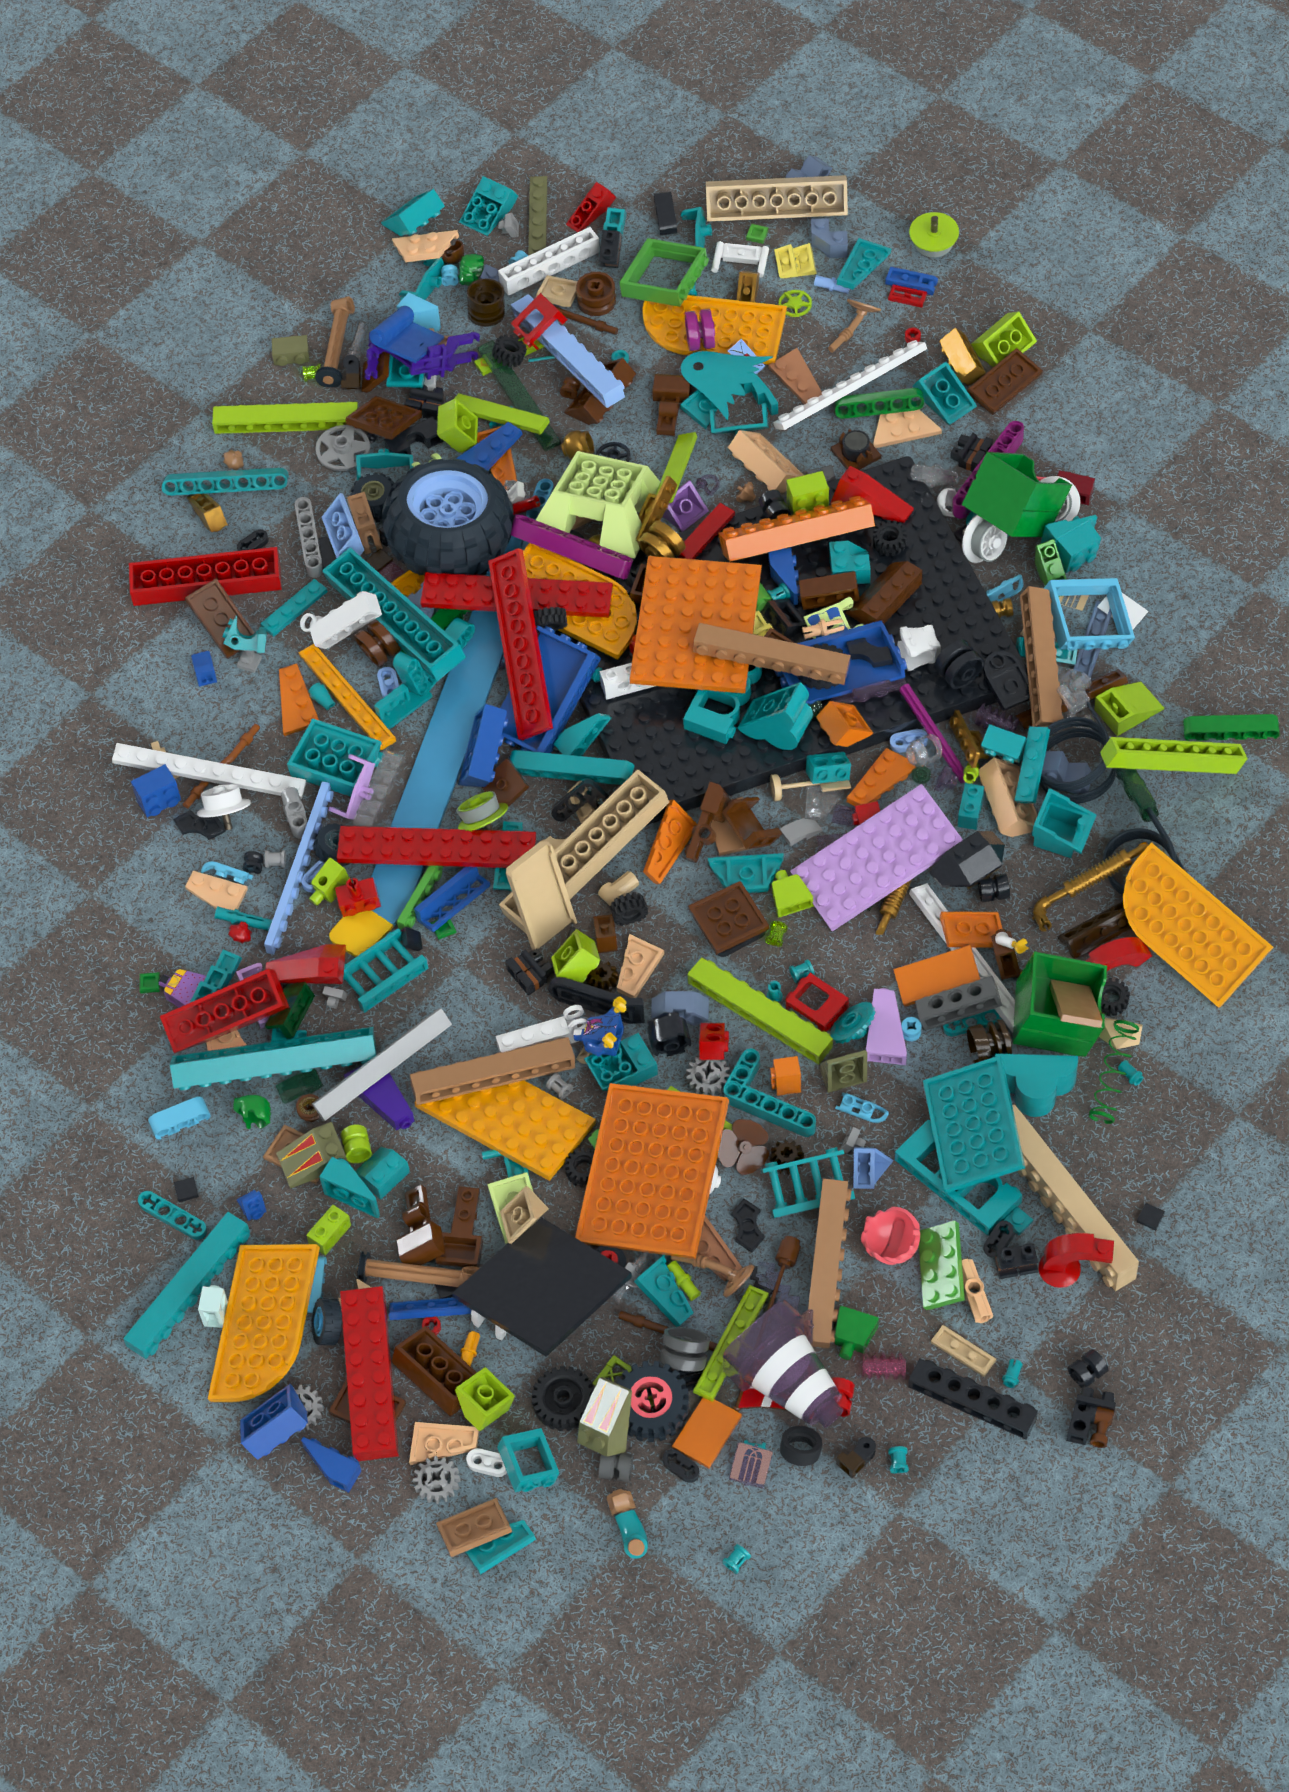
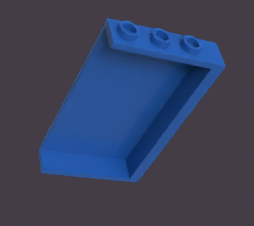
M882 620L797 643L813 647L815 644L835 645L837 649L840 648L843 650V653L849 655L846 642L865 638L873 646L888 647L893 664L873 668L865 660H852L850 658L848 674L844 685L839 684L835 687L831 686L829 689L821 688V690L814 687L809 688L806 684L804 685L809 692L807 704L905 678L906 661L904 658H901L900 649L898 646H895L893 635L888 633ZM775 671L776 676L780 677L782 689L801 682L796 675Z
M537 626L536 629L540 632L538 642L553 729L525 740H519L509 691L500 707L507 710L506 717L508 718L507 726L505 729L503 728L502 735H504V742L512 747L516 744L521 747V751L551 753L558 735L564 730L601 658L587 650V646L583 643L577 642L575 644L571 642L570 637L564 634L558 636L554 634L555 630L548 626L544 628Z

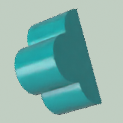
M799 682L753 699L738 729L751 738L766 739L777 748L784 750L795 749L813 717V711L806 703L809 698L807 688Z
M995 1054V1057L1000 1055L1003 1059L1009 1092L1014 1095L1017 1108L1027 1116L1041 1117L1048 1114L1055 1105L1056 1096L1068 1093L1076 1083L1078 1056Z

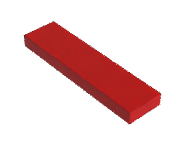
M719 503L684 541L686 548L677 557L694 560L735 516V511Z

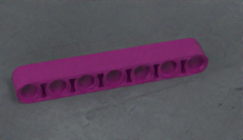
M1020 421L1010 422L988 452L1015 453L1024 440L1023 423ZM983 459L953 497L952 512L956 518H966L971 512L962 503L973 480L977 478L976 474Z
M514 516L511 530L512 536L615 577L628 578L633 562L632 558L527 516Z

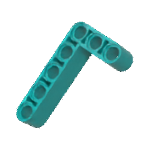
M455 618L445 632L463 649L473 637L475 626L465 620ZM403 652L395 656L393 666L403 684L408 687L409 691L421 697L426 696L437 681L421 667L416 658Z
M746 1049L740 1056L723 1088L724 1097L729 1099L728 1105L801 1136L810 1137L816 1132V1117L812 1113L749 1087L760 1068V1054L755 1049ZM745 1076L746 1078L739 1079L738 1077ZM735 1092V1093H737V1094H735V1095H730L729 1093ZM749 1100H754L755 1102H754V1103H748L747 1101H749ZM767 1108H773L774 1110H772V1111H767L766 1109H767ZM785 1116H792V1118H790V1119H786V1118H784V1117H785ZM803 1124H810L811 1126L805 1127Z

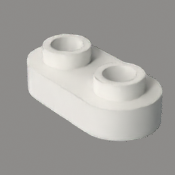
M479 1448L473 1449L468 1453L466 1458L467 1465L472 1471L495 1477H502L507 1474L500 1453ZM476 1459L482 1460L480 1464L474 1463ZM502 1464V1468L496 1469L495 1465Z

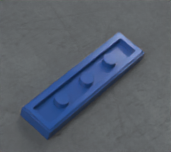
M455 1298L389 1303V1320L471 1314L472 1309Z

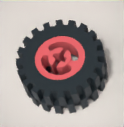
M643 1361L642 1367L639 1368L637 1363L632 1365V1371L628 1372L626 1369L622 1373V1380L618 1378L616 1382L632 1390L628 1435L630 1437L633 1434L636 1435L639 1441H643V1438H648V1442H654V1438H659L660 1441L666 1440V1435L668 1434L672 1437L676 1434L677 1428H682L683 1420H686L688 1416L689 1394L688 1388L686 1389V1382L683 1378L680 1379V1373L676 1369L672 1372L671 1366L666 1363L664 1367L660 1366L659 1361H654V1365H648V1361ZM653 1387L651 1388V1396L654 1400L655 1411L660 1408L662 1403H665V1406L660 1411L651 1413V1405L648 1400L647 1389L645 1388ZM645 1389L642 1392L641 1397H637L638 1393Z

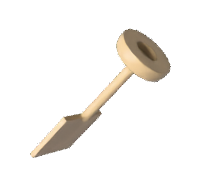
M777 774L770 775V787L774 802L782 799V789L820 785L822 792L851 788L849 780L818 784L806 781L781 785L780 777Z

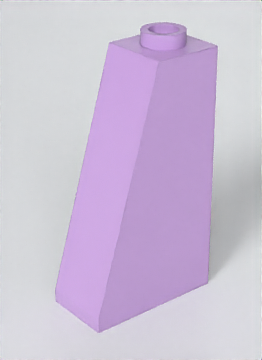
M886 988L874 989L872 1005L875 1007L876 1013L868 1030L866 1045L867 1061L906 1065L907 1051L895 992Z

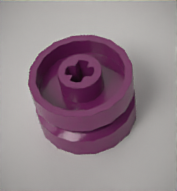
M710 309L700 310V321L697 320L695 311L685 312V327L689 351L700 349V338H702L705 349L715 348V327Z

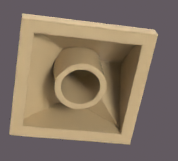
M527 1186L500 1211L507 1240L510 1244L517 1240L549 1209Z

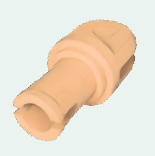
M821 619L818 622L819 624L802 627L804 633L811 631L810 633L803 634L804 638L808 639L820 635L823 637L830 633L842 631L845 626L827 629V626L844 621L842 619H835L825 622L824 619Z

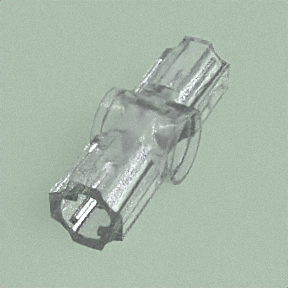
M937 463L932 467L915 464L911 468L910 474L913 480L924 482L931 488H934L936 485L954 487L957 484L958 478L955 471L945 470Z

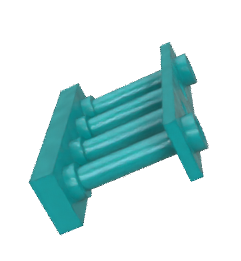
M399 928L389 932L382 940L344 965L343 980H346L360 996L358 1003L364 1013L428 969L427 959L423 955L414 958L400 943L402 935ZM394 947L408 964L398 969L384 952ZM378 958L392 975L386 980H381L368 963ZM362 969L376 986L370 991H365L352 974Z
M835 1147L825 1150L826 1154L781 1165H778L777 1161L765 1164V1168L761 1169V1173L769 1172L776 1201L775 1209L771 1210L772 1218L819 1208L822 1178L817 1161L829 1158L834 1180L843 1181L837 1156L843 1155L844 1150L838 1151V1148ZM810 1164L817 1193L815 1200L808 1201L807 1197L805 1198L797 1165ZM789 1168L797 1199L794 1205L787 1206V1202H784L777 1170ZM851 1191L850 1200L855 1199L854 1191Z

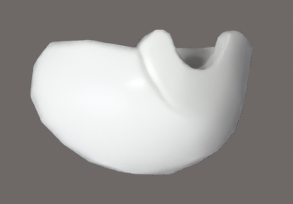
M943 489L937 497V505L944 516L955 517L953 512H948L946 506L953 508V497L957 493L955 489Z

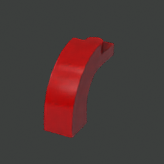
M1126 937L1113 940L1094 949L1089 953L1090 958L1086 962L1106 965L1107 971L1121 965L1140 966L1151 958L1152 954L1148 946L1140 938Z
M1072 1233L1058 1236L1050 1240L1045 1247L1043 1269L1064 1272L1067 1264L1077 1260L1112 1263L1114 1240L1094 1238V1234Z

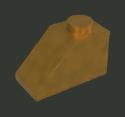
M750 271L739 272L737 301L755 302L760 273Z

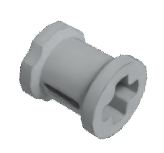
M265 850V867L282 866V868H285L286 851L269 852V850Z
M558 1073L552 1075L546 1084V1087L549 1090L555 1091L561 1100L565 1099L573 1089V1085L567 1084Z

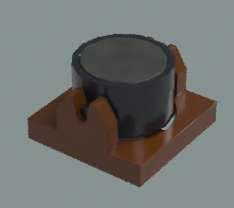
M849 429L846 434L843 432L839 438V443L831 446V451L846 469L852 466L860 470L882 457L870 442L869 436L860 430L852 431Z

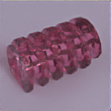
M864 1352L863 1377L866 1373L868 1379H872L873 1373H875L876 1378L880 1380L881 1375L884 1374L885 1379L888 1380L890 1374H893L894 1380H897L899 1374H901L903 1380H906V1358H903L902 1353H898L897 1359H895L894 1354L890 1353L887 1359L884 1352L881 1353L879 1359L876 1352H873L871 1358H869L868 1353Z

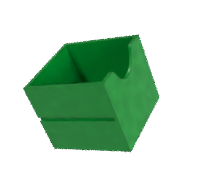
M987 452L976 474L977 478L973 480L962 505L1011 537H1042L1045 526L1055 522L1072 484L1062 478H1058L1053 483L1040 482L1034 472V460L1024 454Z
M1033 952L1026 964V968L1023 969L1016 981L1012 1044L1086 1057L1105 1025V1013L1101 1012V998L1107 980V966ZM1050 980L1090 986L1103 1021L1101 1028L1061 1021L1049 987Z

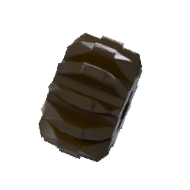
M600 960L597 968L591 970L587 975L585 982L587 985L602 990L607 989V991L612 992V987L617 988L619 974L617 968L611 966L609 961L603 964Z
M785 1139L783 1144L777 1141L776 1147L771 1148L769 1161H777V1164L781 1165L802 1160L805 1158V1155L802 1152L801 1145L796 1146L794 1140L788 1143ZM785 1168V1169H780V1170H778V1172H779L780 1174H781L784 1170H786V1173H787L788 1175L790 1174L789 1168Z

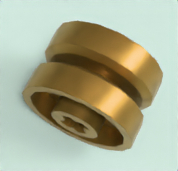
M657 520L649 527V533H644L637 541L639 547L647 556L675 558L674 556H679L686 548L682 538L671 527Z

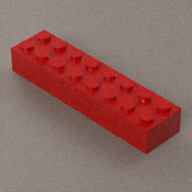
M277 547L129 563L130 595L133 606L185 601V597L214 579L218 580L228 596L282 590L280 558Z
M383 1287L340 1291L354 1458L358 1461L398 1457L386 1298Z

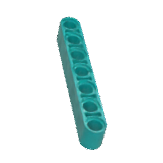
M284 468L169 474L163 480L162 491L164 494L172 496L283 489L288 483L289 473ZM276 476H282L285 480L278 481ZM264 477L266 482H260L257 478ZM246 478L248 482L242 483L239 479ZM227 479L230 483L223 484L221 480ZM203 480H209L212 484L209 486L205 485ZM185 481L192 482L193 486H187ZM172 482L175 487H168L166 483Z
M520 750L511 751L509 760L521 775L574 781L591 779L596 783L622 785L633 774L634 770L633 763L616 759Z

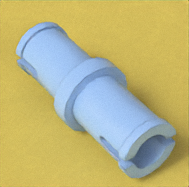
M818 275L815 277L814 286L829 289L831 292L835 290L849 294L850 290L849 288L837 285L835 277H832V279Z

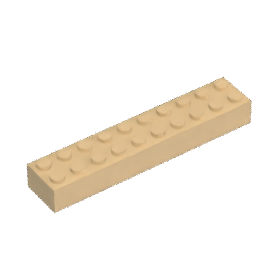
M637 770L554 850L569 899L587 884L669 803L666 792L641 771ZM511 892L499 906L503 914L526 933L513 893Z
M1012 1105L1025 1163V1169L1018 1170L1020 1176H1025L1028 1179L1031 1190L1039 1193L1042 1204L1046 1208L1050 1207L1058 1224L1062 1223L1066 1228V1234L1090 1233L1094 1234V1238L1114 1240L1112 1263L1090 1261L1092 1268L1095 1271H1100L1103 1275L1102 1279L1107 1287H1112L1117 1291L1135 1280L1139 1264L1137 1258L1016 1105Z

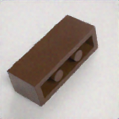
M855 571L799 580L803 610L834 605L848 597H851L853 602L860 601Z

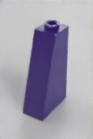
M356 1068V1069H354V1070H352V1071H350V1072L344 1074V1078H347L349 1075H351L353 1072H355L358 1068ZM390 1073L359 1095L366 1104L395 1130L400 1128L407 1129L415 1122L413 1112Z

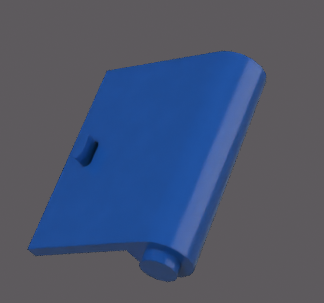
M401 306L369 334L370 341L374 345L413 363H417L427 354V347L438 345L444 340V336L414 323V312L408 306Z

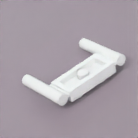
M719 241L716 245L711 271L714 273L718 272L720 260L723 258V261L756 264L758 265L757 272L760 273L759 277H763L769 247L724 244Z

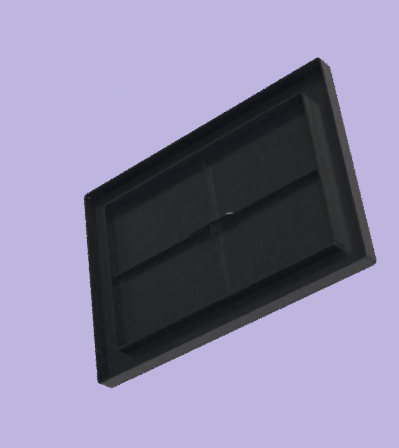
M905 456L862 471L914 508L904 523L897 522V525L901 523L902 527H905L907 531L906 546L904 550H901L900 554L895 552V556H892V553L886 556L884 552L881 555L880 550L877 552L875 547H873L874 528H876L877 524L881 526L882 521L885 524L887 523V520L873 515L875 523L873 527L787 547L791 548L792 555L796 556L794 570H798L799 580L831 575L829 542L850 541L867 550L871 569L870 583L858 584L859 597L891 563L909 561L923 570L922 584L884 624L888 633L893 635L895 646H897L898 641H902L900 636L901 627L921 628L932 625L936 638L940 643L941 652L951 643L961 639L966 640L973 647L974 651L983 658L984 662L993 652L1007 651L1018 658L1028 676L1026 665L911 457ZM840 479L827 483L829 487V506ZM786 496V497H783V498H784V502L787 504V496ZM760 506L736 513L723 529L734 527V529L741 528V525L745 523L757 524L759 520L766 519L765 513ZM697 527L677 534L685 541ZM719 534L694 560L730 562L722 554ZM887 535L883 537V539L886 541H893L897 539L895 536ZM640 548L635 559L632 558L633 562L627 579L615 577L587 565L584 566L619 583L630 597L640 565H647L648 556ZM768 552L730 562L762 565L760 583L765 590L771 591L779 587L770 575ZM801 596L798 597V604L794 605L803 617L829 607L824 606L803 610ZM635 604L637 613V626L635 635L637 634L638 620L641 605ZM786 607L781 609L792 624L798 623ZM842 610L851 629L861 624L847 615V610ZM556 630L554 633L558 636L564 634L570 637L571 642L577 644V642H581L559 630ZM802 631L789 639L797 644L812 640L813 638L805 639L803 634L810 633V631L805 633ZM583 643L587 646V650L601 658L597 668L600 667L602 670L632 663L633 655L629 646L617 660ZM993 658L995 665H1002V661L999 658ZM927 663L912 671L905 669V678L808 704L813 711L810 723L797 747L792 750H784L770 744L766 739L751 738L738 729L753 699L782 689L780 677L776 676L773 669L762 667L761 678L756 683L751 684L750 699L747 703L740 706V718L734 725L736 727L733 738H729L727 744L684 729L683 718L698 689L654 686L606 700L601 682H594V679H590L580 698L588 718L598 713L612 717L597 736L606 758L633 763V773L637 770L641 771L666 792L668 800L674 799L685 812L701 806L709 782L719 784L728 796H732L769 783L770 775L777 774L780 778L806 770L807 755L844 752L848 755L886 742L895 733L923 729L924 727L899 691V688L904 684L910 685L935 724L953 717L955 710H959L961 715L997 703V700L988 686L982 671L970 684L959 689H953L947 683L945 677H942L934 668L935 663ZM749 664L748 671H752L756 666ZM708 698L703 707L719 714H729L734 710L730 705ZM830 701L851 704L859 711L873 734L848 747L836 746L830 741L827 732L820 727V722L816 716ZM667 805L647 825L662 820Z

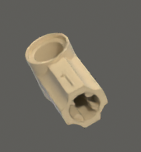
M627 871L613 883L608 882L600 888L598 895L611 906V902H615L614 899H619L621 895L626 896V893H630L639 886V881L632 872Z

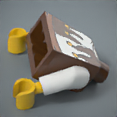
M999 929L991 938L1001 980L1013 977L1019 978L1023 970L1019 967L1016 952L1021 954L1028 950L1029 947L1025 945L1028 942L1024 938L1016 942L1010 931Z

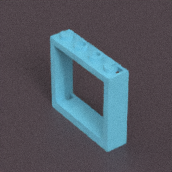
M1117 578L1050 580L1043 588L1049 590L1052 600V623L1060 650L1124 649L1135 639ZM1107 595L1118 635L1070 637L1058 596Z

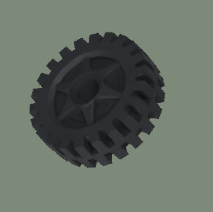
M560 1366L559 1370L556 1367L551 1368L552 1372L549 1373L548 1370L544 1372V1376H540L538 1383L535 1382L533 1386L532 1405L539 1421L541 1420L545 1426L548 1425L550 1429L554 1430L557 1428L558 1431H563V1429L570 1431L573 1427L577 1429L594 1391L593 1384L586 1374H582V1371L579 1369L575 1371L574 1367L569 1366L568 1369H565V1366ZM562 1396L569 1397L566 1401L558 1400Z

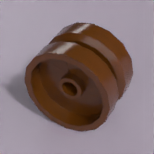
M590 272L579 278L576 283L577 304L583 313L590 316H602L613 310L616 305L615 283L612 277L603 272Z
M374 619L366 625L367 631H358L354 635V639L364 654L376 666L382 667L388 662L387 655L394 657L401 649L390 632L378 620Z

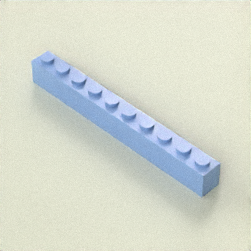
M529 294L511 304L515 317L534 300ZM534 309L521 324L531 332L543 320L544 316L537 309ZM557 319L537 339L606 408L625 398L623 392L625 388L621 380H617L610 370L607 371L601 361L598 362L593 353L588 352L582 343H578L576 337L573 334L570 335L564 325L561 326Z

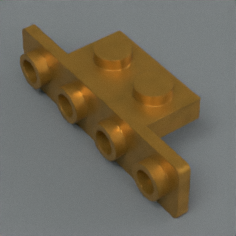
M666 476L657 495L648 494L638 515L642 527L636 537V541L644 533H649V527L656 520L661 521L665 510H667L668 504L677 488V483L670 476Z
M955 710L953 717L950 718V728H952L955 738L958 740L971 768H976L978 759H988L989 757L981 747L983 738L979 731L969 730L960 711Z

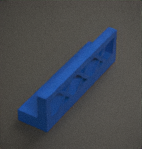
M477 867L463 868L414 908L417 921L434 933L489 888L490 882L479 875ZM475 881H479L482 884L478 888H471ZM460 894H467L465 899L457 900ZM453 905L450 911H442L445 906ZM439 917V920L433 925L428 922L430 918Z

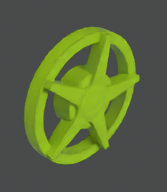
M801 290L784 292L779 299V305H781L782 300L787 297L788 302L782 306L794 309L795 313L786 312V315L790 317L803 316L812 307L811 297ZM795 293H796V294H799L797 297H796V296L792 297V296L790 295V294H795ZM803 295L809 300V303L802 301ZM802 306L808 307L803 312L798 313V309Z

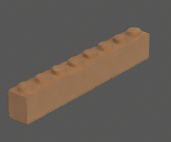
M1028 586L1020 595L1032 724L1033 727H1047L1058 720L1064 719L1061 711L1062 699L1060 698V682L1058 681V665L1056 662L1057 649L1055 648V632L1053 631L1052 600L1048 589Z
M703 623L698 625L693 644V652L700 655H708L718 659L736 661L741 664H750L759 668L773 669L777 672L782 671L796 676H805L815 680H824L842 685L845 684L851 656Z
M558 1038L550 1042L537 1043L533 1046L516 1048L507 1052H498L494 1055L477 1057L473 1060L439 1066L426 1071H418L410 1074L411 1088L416 1105H421L575 1068V1056L569 1038Z
M823 1178L808 1313L813 1311L812 1347L829 1348L830 1342L834 1343L836 1330H832V1322H837L838 1309H834V1303L839 1302L840 1289H836L837 1281L841 1282L843 1269H839V1261H844L845 1249L841 1248V1241H846L847 1229L843 1228V1223L848 1221L849 1209L845 1208L846 1201H850L851 1189H848V1181ZM808 1313L805 1331L807 1339L808 1336H811V1328H808V1325L811 1326L812 1323L811 1321L808 1322Z

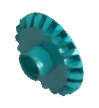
M861 1002L847 1009L831 1028L830 1036L833 1038V1041L843 1044L851 1039L858 1040L864 1037L869 1030L868 1026L871 1025V1021L875 1018V1007L870 1002Z

